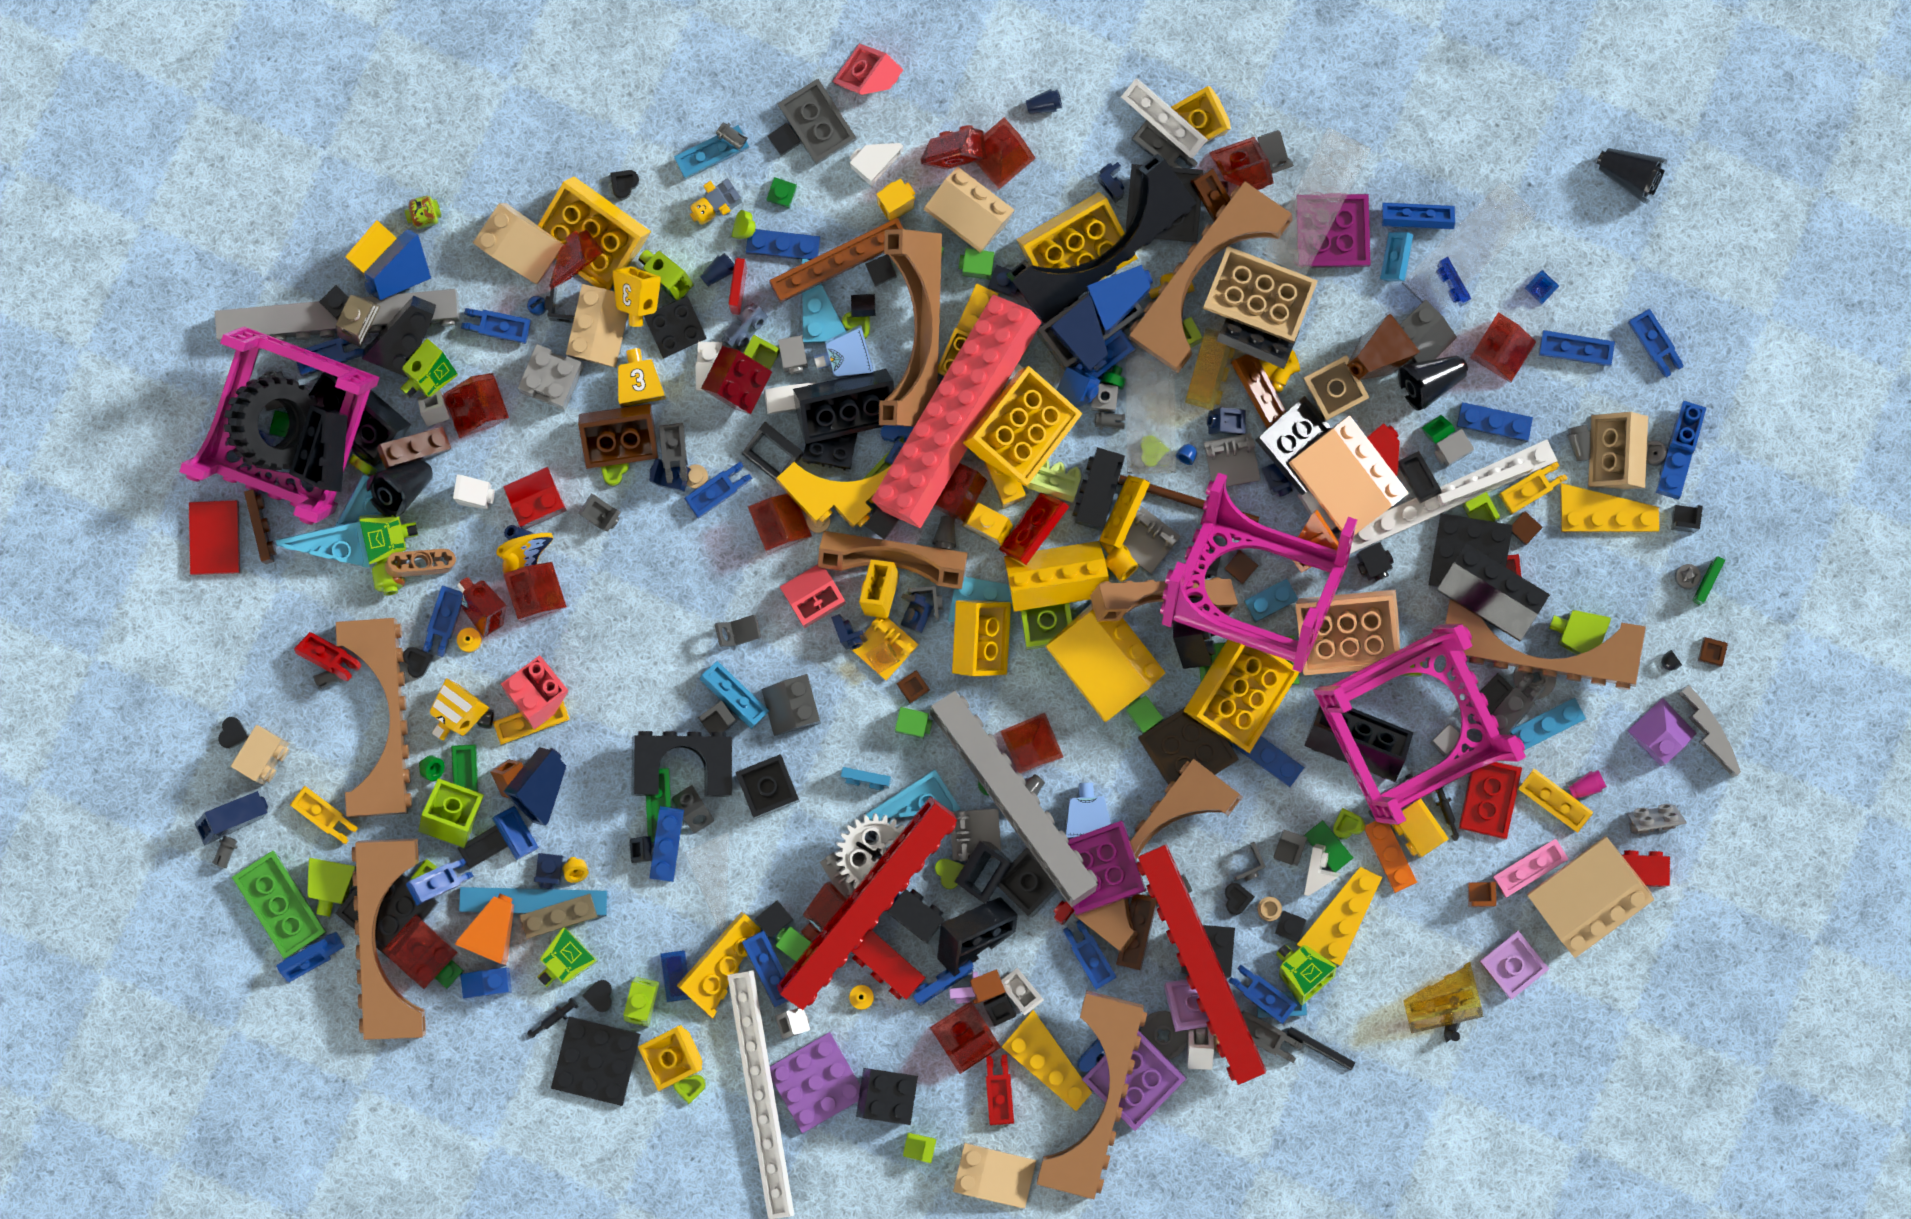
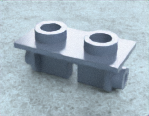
M754 303L750 306L747 305L737 317L742 324L739 326L733 322L723 333L724 337L722 340L733 349L740 351L748 344L749 339L764 325L768 318L767 314L760 306Z

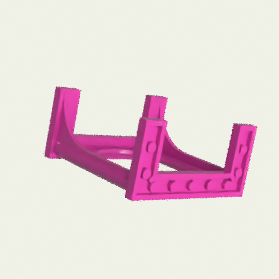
M245 326L223 334L220 344L236 349L210 430L195 457L182 462L179 472L186 474L187 479L196 482L217 473L222 475L225 481L237 483L238 481L246 484L245 488L249 490L254 489L256 492L259 490L267 492V496L276 500L283 498L291 501L290 505L295 507L293 515L300 517L299 520L310 525L318 523L335 513L338 503L334 502L337 492L319 489L315 486L309 492L303 488L301 480L290 475L289 472L256 468L255 465H252V468L249 470L247 466L241 467L244 463L243 457L237 462H229L227 460V453L236 448L235 446H226L227 438L230 437L229 432L224 430V424H228V418L224 417L225 411L231 408L228 402L231 397L238 396L236 391L241 386L247 387L246 382L250 381L260 348L337 376L338 379L335 387L346 391L340 413L348 416L344 472L370 390L377 386L380 377ZM267 472L272 474L271 478L266 476ZM287 479H294L296 487L292 483L288 484Z
M1218 473L1215 481L1210 480L1206 494L1209 496H1207L1203 506V510L1206 511H1204L1200 523L1202 528L1196 529L1192 540L1194 545L1187 548L1184 560H1187L1186 563L1177 562L1174 570L1170 569L1166 576L1165 584L1167 585L1162 597L1165 600L1160 609V614H1163L1162 625L1171 627L1174 621L1292 661L1294 662L1292 670L1302 673L1347 567L1357 519L1348 516L1336 551L1271 529L1248 518L1229 498L1226 490L1227 475ZM1213 537H1223L1226 540L1227 545H1217L1214 542ZM1232 538H1234V540H1239V542H1232ZM1209 546L1214 550V553H1209ZM1252 548L1268 551L1330 572V575L1316 608H1309L1302 624L1299 641L1238 621L1221 612L1212 603L1205 589V575L1209 566L1218 557L1227 552ZM1194 583L1199 585L1198 588H1192ZM1198 595L1202 597V600L1192 603L1188 596Z
M1463 624L1438 625L1432 628L1433 633L1330 686H1320L1313 690L1376 822L1398 825L1406 821L1401 808L1460 777L1499 760L1518 762L1526 758L1523 752L1525 746L1519 737H1516V735L1499 734L1497 729L1499 724L1494 715H1490L1487 709L1488 701L1476 686L1478 684L1477 678L1472 671H1469L1465 663L1467 662V657L1463 651L1473 645L1470 641L1472 639L1471 633ZM1443 655L1446 659V665L1442 672L1438 673L1434 669V662L1438 656ZM1429 657L1427 661L1428 667L1423 668L1420 662H1426L1425 658ZM1450 670L1451 676L1455 677L1453 681H1450L1447 677V673ZM1424 673L1433 676L1451 690L1458 702L1461 713V730L1454 749L1443 761L1380 794L1341 713L1353 709L1349 702L1350 700L1399 675ZM1460 694H1463L1464 700L1460 699ZM1469 714H1472V715H1473V716H1472V719H1473L1474 721H1476L1477 724H1475V723L1470 724V723H1469V721H1468V715H1469ZM1469 729L1479 730L1482 734V739L1479 742L1470 741L1467 738V731ZM1466 744L1467 746L1472 747L1473 749L1469 751V749L1467 748L1464 752H1462V745Z

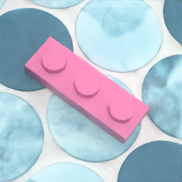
M1555 838L1494 875L1493 879L1506 898L1569 859Z

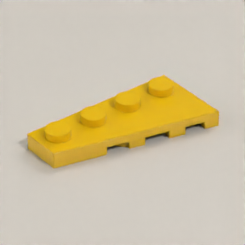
M1563 483L1560 484L1561 532H1659V507Z
M1359 867L1296 945L1299 947L1306 945L1330 962L1341 966L1382 877Z
M743 912L734 919L677 985L711 1018H714L721 999H724L728 992L726 990L729 986L728 975L738 973L740 963L747 956L741 941L761 930Z
M1032 1010L1003 1044L1002 1048L1071 1108L1077 1111L1092 1092L1038 1015Z

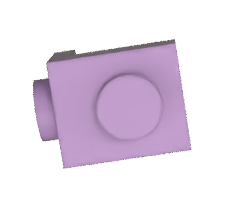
M973 972V978L978 977V972ZM972 987L949 989L950 1000L955 999L956 1004L970 1003V998H975Z

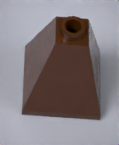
M1390 313L1361 337L1347 366L1350 373L1358 380L1392 375L1420 351Z

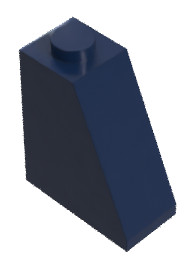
M1088 295L1051 326V331L1090 374L1093 370L1097 373L1107 364L1105 360L1108 358V352L1092 298Z
M539 747L503 791L533 823L543 826L549 823L567 767L561 760L562 756L553 748L545 749Z
M258 791L204 812L195 822L196 829L204 846L263 819L268 813V805L263 796L260 797Z

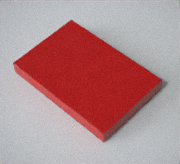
M1040 493L1006 538L1003 545L1000 546L999 551L1027 565L1069 506L1059 499Z
M238 500L189 502L191 575L240 573Z
M1493 762L1470 772L1458 829L1507 839L1522 768Z

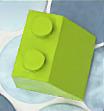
M438 778L421 814L418 832L464 848L476 821L484 794Z

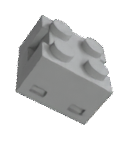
M536 344L518 389L522 394L566 410L584 366L578 360L568 356L566 358L553 353L551 349Z

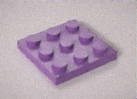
M1139 1030L1137 1036H1141L1138 1051L1133 1050L1131 1060H1135L1132 1075L1127 1074L1125 1083L1129 1084L1126 1098H1121L1118 1106L1123 1108L1121 1118L1134 1131L1187 1079ZM1106 1055L1082 1078L1104 1102H1106L1110 1083Z
M830 1032L770 1066L772 1081L802 1134L858 1102L861 1085Z

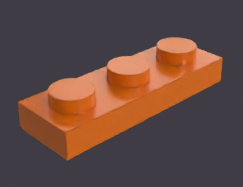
M1376 821L1367 824L1364 831L1394 893L1418 883L1390 824Z

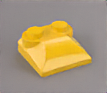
M1210 86L1171 106L1175 112L1208 139L1207 142L1216 137L1224 136L1231 130L1229 118L1221 101Z
M681 1025L638 1046L658 1091L702 1070V1058L690 1033Z

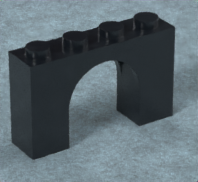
M638 731V735L632 737L631 796L659 795V764L664 754L674 748L689 749L700 757L704 766V797L732 796V737H726L725 732H711V736H701V732H687V736H677L675 731H664L662 736H653V731Z

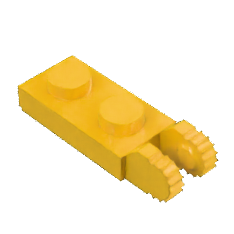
M1558 462L1549 465L1543 470L1539 469L1498 494L1510 515L1551 492L1554 487L1568 479L1564 474L1549 483L1545 477L1546 474L1558 469L1560 466Z
M305 785L290 804L291 807L327 834H332L345 845L349 840L344 834L334 829L336 825L341 822L350 831L356 832L358 829L357 826L343 817L344 814Z

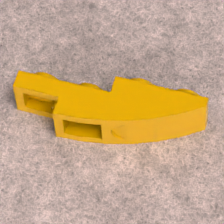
M976 283L959 323L954 329L939 362V374L945 376L992 295L998 296L999 293Z

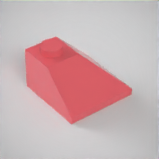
M859 43L832 82L864 95L890 89L897 82L903 69L887 53Z

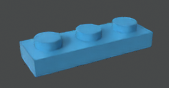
M739 125L733 127V129L743 135ZM716 135L674 156V159L684 178L687 179L748 149L747 141L739 151L724 139H718L719 136Z
M718 661L700 676L699 679L750 729L756 726L769 713V710Z
M1573 698L1515 727L1510 734L1519 737L1526 750L1584 721L1586 717L1576 698Z

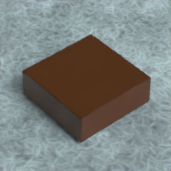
M1524 511L1512 524V534L1526 546L1543 527Z
M1239 550L1224 570L1243 585L1259 565Z
M1703 637L1698 661L1722 667L1728 643Z
M917 670L896 683L910 704L930 691Z

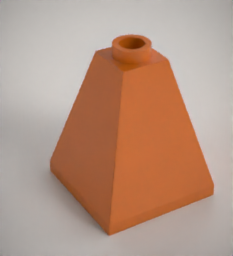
M500 893L498 898L494 896L457 939L455 945L506 965L509 956L514 904H511L513 899Z

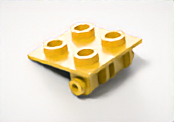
M876 617L865 632L868 641L852 651L887 681L919 644L889 618Z

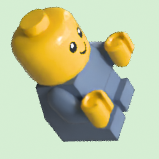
M728 178L717 186H714L710 180L703 185L706 190V198L702 197L691 204L690 210L692 213L689 215L694 222L698 221L701 225H704L715 218L716 215H729L731 209L742 203V199Z

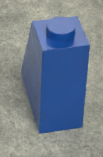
M410 229L405 230L364 272L366 278L364 285L369 295L382 300L431 279L418 234Z
M1142 265L1087 286V293L1092 298L1096 315L1105 335L1110 333L1150 292V284L1153 281L1149 271H1144Z

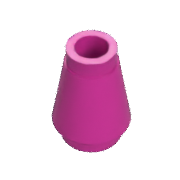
M1591 770L1568 788L1573 797L1578 799L1600 793L1607 786L1599 770L1594 772Z

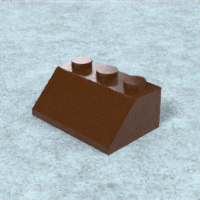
M651 404L579 414L578 426L586 469L658 458Z

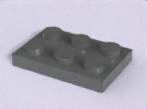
M819 79L814 80L777 103L816 165L857 140Z

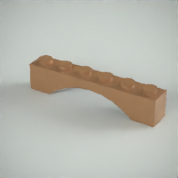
M824 531L819 547L818 567L843 571L854 567L869 566L871 559L894 562L897 568L917 573L931 580L937 586L962 589L968 553Z
M1215 577L1205 580V589L1210 600L1221 612L1229 616L1238 605L1231 579ZM1147 580L1145 582L1125 581L1122 583L1106 581L1098 584L1090 595L1097 622L1119 621L1135 607L1146 603L1163 602L1165 599L1162 597L1167 584H1165V581L1156 582L1155 580ZM1194 583L1192 588H1198L1199 585ZM1198 595L1188 596V598H1197V597H1200V596H1198Z

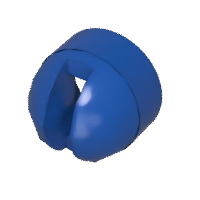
M541 296L531 297L527 303L529 312L536 316L542 315V312L545 310V299ZM539 300L542 301V303L538 304L533 309L531 308V306Z
M1190 444L1183 445L1176 453L1177 459L1186 465H1192L1197 457L1196 448Z

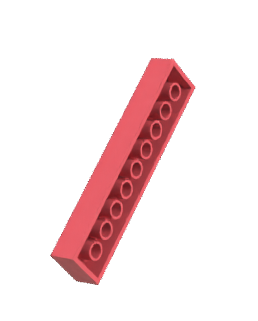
M992 295L871 499L883 512L918 528L922 527L968 449L963 444V441L998 398L1042 322L1032 310Z

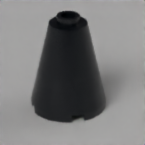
M1608 148L1606 152L1602 150L1597 159L1599 170L1646 204L1650 202L1647 199L1648 195L1655 194L1665 170L1661 169L1662 163L1667 165V159L1613 148Z
M1457 355L1405 364L1398 370L1399 385L1401 389L1406 388L1409 394L1404 396L1412 408L1419 411L1427 408L1463 380L1467 375L1468 366L1466 361Z
M417 460L373 474L367 480L366 486L367 492L371 491L373 497L370 499L371 503L384 516L391 517L393 515L399 517L432 480V468L425 461Z

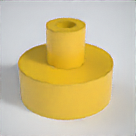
M464 628L457 635V644L465 652H475L482 644V637L474 628Z
M570 857L562 869L566 881L570 883L584 880L589 873L586 862L576 857Z
M858 985L851 990L849 1000L853 1007L864 1010L872 1005L874 994L868 986ZM860 995H863L864 998H863V999H859V996H860Z

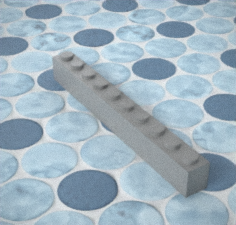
M456 289L403 293L394 294L382 300L374 296L362 297L380 306L368 333H379L385 328L413 295L436 304L434 316L428 328L431 327V324L439 323L442 327L454 326L455 322H460L458 292ZM319 301L215 311L216 339L221 342L223 334L244 326L282 341H286V337L306 340L311 338L310 335L318 334L322 338L334 337V333H337L336 323L338 320Z
M956 691L950 693L931 706L930 715L1072 908L1096 892L1098 885L1096 883L1098 882L1097 877L1092 870H1087L1084 867L1081 855L1077 850L1073 851L1068 845L1069 840L1062 830L1058 831L1054 826L1055 822L1048 811L1044 812L1040 807V800L1033 791L1029 792L1026 788V781L1019 772L1015 773L1012 769L1009 757L1005 753L1001 754L998 750L995 738L991 734L987 735L984 731L981 719L977 715L973 716L968 709L970 706L964 696L961 695L959 697Z

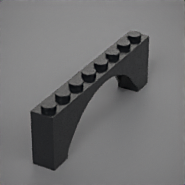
M1156 154L1139 168L1142 173V187L1136 213L1126 232L1108 251L1087 263L1066 268L1039 267L1031 265L1024 260L1006 274L1044 323H1047L1064 308L1076 302L1079 296L1087 291L1088 285L1096 283L1103 277L1114 273L1118 265L1123 261L1130 260L1138 249L1149 245L1158 233L1169 229L1173 225V221L1192 210V206L1196 204V201L1166 160L1159 154Z

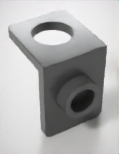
M1279 130L1257 138L1265 167L1271 174L1294 166L1287 156Z
M936 586L909 588L908 595H912L913 592L917 594L933 593L935 621H939L938 610H943L942 595L937 596Z
M756 615L747 616L732 622L715 623L720 647L737 646L761 638ZM723 628L727 632V641L724 639L722 634Z
M693 785L672 797L677 808L684 810L683 818L693 833H697L714 822L712 815ZM705 815L703 822L699 824L693 823L696 816Z
M1255 842L1249 845L1259 866L1234 877V882L1245 878L1246 882L1259 876L1257 871L1266 867Z

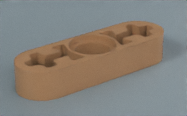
M449 549L395 552L388 557L385 563V570L392 577L443 574L452 570L456 557ZM441 557L448 561L447 565H444L443 561H439ZM414 559H424L427 566L425 568L417 567ZM394 561L401 565L400 569H397L396 565H392Z

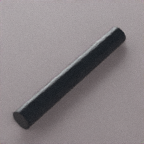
M1291 1026L1287 1031V1036L1350 1071L1353 1069L1356 1063L1353 1060Z

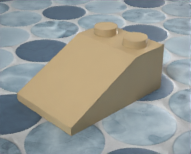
M499 203L473 241V244L488 255L535 284L541 281L564 244L507 203Z
M964 1143L953 1192L1025 1209L1036 1160Z

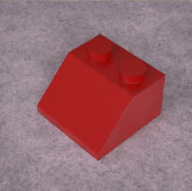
M548 467L503 486L518 524L523 529H528L567 511Z

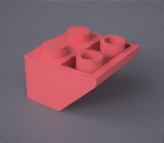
M818 564L780 586L781 591L804 629L846 604L845 599L827 570L818 567Z
M540 655L501 683L508 698L534 730L555 714L569 692Z

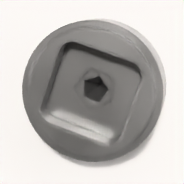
M1650 441L1647 443V463L1652 466L1662 465L1667 456V447L1660 441Z
M1692 564L1682 565L1675 573L1676 583L1684 589L1695 587L1701 579L1699 569Z

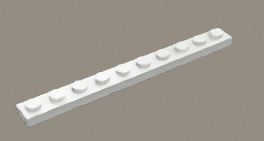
M1544 440L1440 488L1442 490L1451 485H1455L1458 488L1465 485L1463 481L1477 476L1478 479L1486 477V472L1500 467L1502 471L1510 468L1509 463L1518 459H1522L1523 462L1531 461L1534 469L1528 474L1442 507L1439 505L1437 500L1439 495L1422 503H1419L1417 498H1414L1385 511L1354 535L1350 554L1440 515V513L1458 507L1485 492L1489 493L1557 462L1548 440ZM1341 531L1334 534L1338 541L1340 540Z
M754 971L728 975L768 1219L794 1216Z

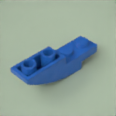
M1683 400L1667 446V456L1660 469V478L1655 493L1676 500L1680 499L1692 454L1696 449L1706 407Z

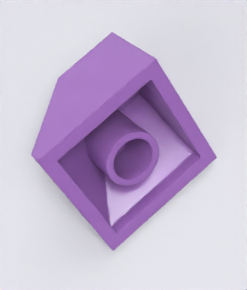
M1664 698L1628 730L1631 736L1660 766L1666 765L1697 734Z

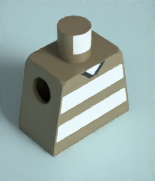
M350 295L336 323L338 337L361 348L380 306L360 296Z

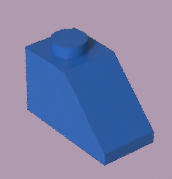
M1066 367L1057 391L1078 408L1092 402V399L1098 394V386L1101 380L1079 368Z
M507 967L460 974L463 999L512 993L510 969Z

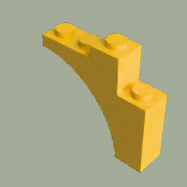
M793 462L776 478V482L814 523L819 520L824 522L833 514L831 509L834 508L852 528L856 525L861 528L870 519L868 514L872 510L866 503L868 501L871 504L874 503L871 499L891 466L879 474L863 480L839 482L817 477Z

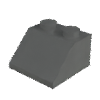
M1426 299L1400 324L1401 328L1420 351L1411 359L1414 363L1436 359L1457 338L1445 318Z
M808 674L783 680L761 689L766 708L769 710L768 716L774 736L821 724Z

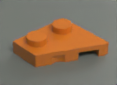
M1315 510L1298 538L1337 551L1338 539L1319 511ZM1293 560L1301 573L1312 567Z

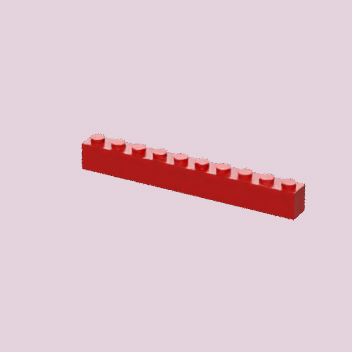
M931 796L779 982L777 988L781 996L802 1011L807 1005L813 1004L819 990L830 983L833 977L832 974L837 968H841L846 963L848 955L853 948L857 949L861 945L863 936L868 930H872L877 925L879 916L883 911H888L891 908L896 895L908 887L909 879L914 873L922 870L927 857L930 854H934L940 847V841L944 836L949 835L955 829L957 819L953 812Z
M1165 844L1138 856L1139 862H1136L1138 870L1142 876L1146 875L1149 884L1146 885L1149 895L1152 899L1156 897L1160 906L1156 908L1162 922L1165 920L1169 927V930L1166 931L1171 944L1176 943L1179 952L1176 953L1181 967L1186 966L1189 975L1186 976L1188 984L1192 990L1196 989L1199 995L1196 1001L1201 1012L1206 1011L1209 1018V1021L1206 1022L1211 1035L1216 1034L1219 1044L1216 1047L1221 1058L1226 1057L1229 1067H1226L1231 1081L1236 1080L1237 1084L1240 1085L1265 1074L1267 1070L1168 845Z

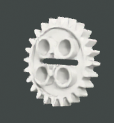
M873 813L872 820H869L865 814L861 823L856 818L854 819L855 827L846 825L849 831L848 834L840 833L844 841L836 842L842 849L836 851L835 855L842 859L838 860L836 865L844 866L840 874H849L845 881L849 883L855 880L853 886L855 889L880 859L875 856L871 859L872 855L856 846V842H861L872 850H877L878 848V852L883 855L886 852L887 845L893 843L905 827L902 824L895 827L897 821L895 818L891 819L888 823L887 815L885 814L881 820H878L876 813ZM868 831H875L877 834L876 840L872 843H867L865 841V834ZM857 852L864 854V860L860 864L852 862V857Z

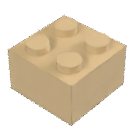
M1347 355L1303 378L1326 421L1370 398L1362 382L1350 373L1347 366L1349 361Z
M256 724L230 767L255 782L264 785L266 781L269 783L273 779L277 771L274 768L279 760L282 762L289 753L287 747L290 743Z

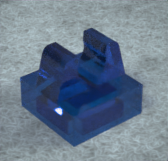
M1541 270L1525 289L1543 304L1559 288V285Z

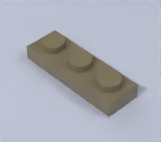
M591 894L520 915L526 939L598 917Z

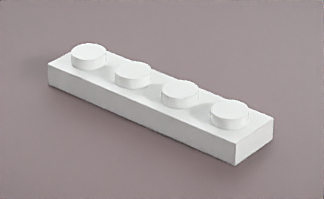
M1136 78L1121 96L1190 158H1193L1207 142L1208 139L1139 79Z
M1518 459L1509 463L1510 468L1501 471L1500 467L1486 472L1487 476L1478 479L1477 476L1463 481L1465 484L1456 488L1455 485H1451L1442 489V494L1437 497L1440 507L1528 474L1534 469L1530 460L1523 462L1522 459Z

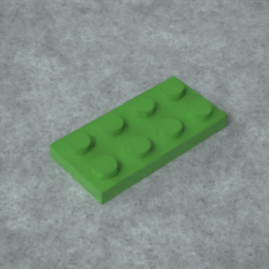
M274 850L232 877L284 959L297 953L327 933Z

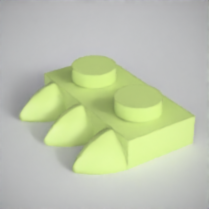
M1047 459L1027 488L1073 503L1081 480L1079 468L1074 467L1065 474V467L1062 462L1056 463L1049 469L1050 465Z

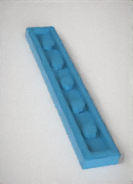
M460 887L459 912H481L494 896L498 898L499 893L513 899L511 903L514 904L513 913L523 914L591 894L597 915L607 916L608 891Z

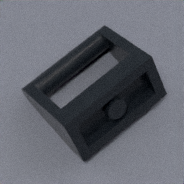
M764 422L746 446L742 455L776 481V478L781 473L752 450L763 436L767 437L792 457L782 472L793 462L797 464L803 456V451L767 422Z
M979 841L954 882L978 900L987 904L1012 862L992 843ZM991 856L1000 861V864L981 892L974 883Z

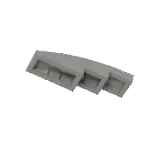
M1690 685L1684 687L1678 694L1695 710L1689 719L1705 734L1699 743L1732 777L1738 776L1741 771L1721 725Z

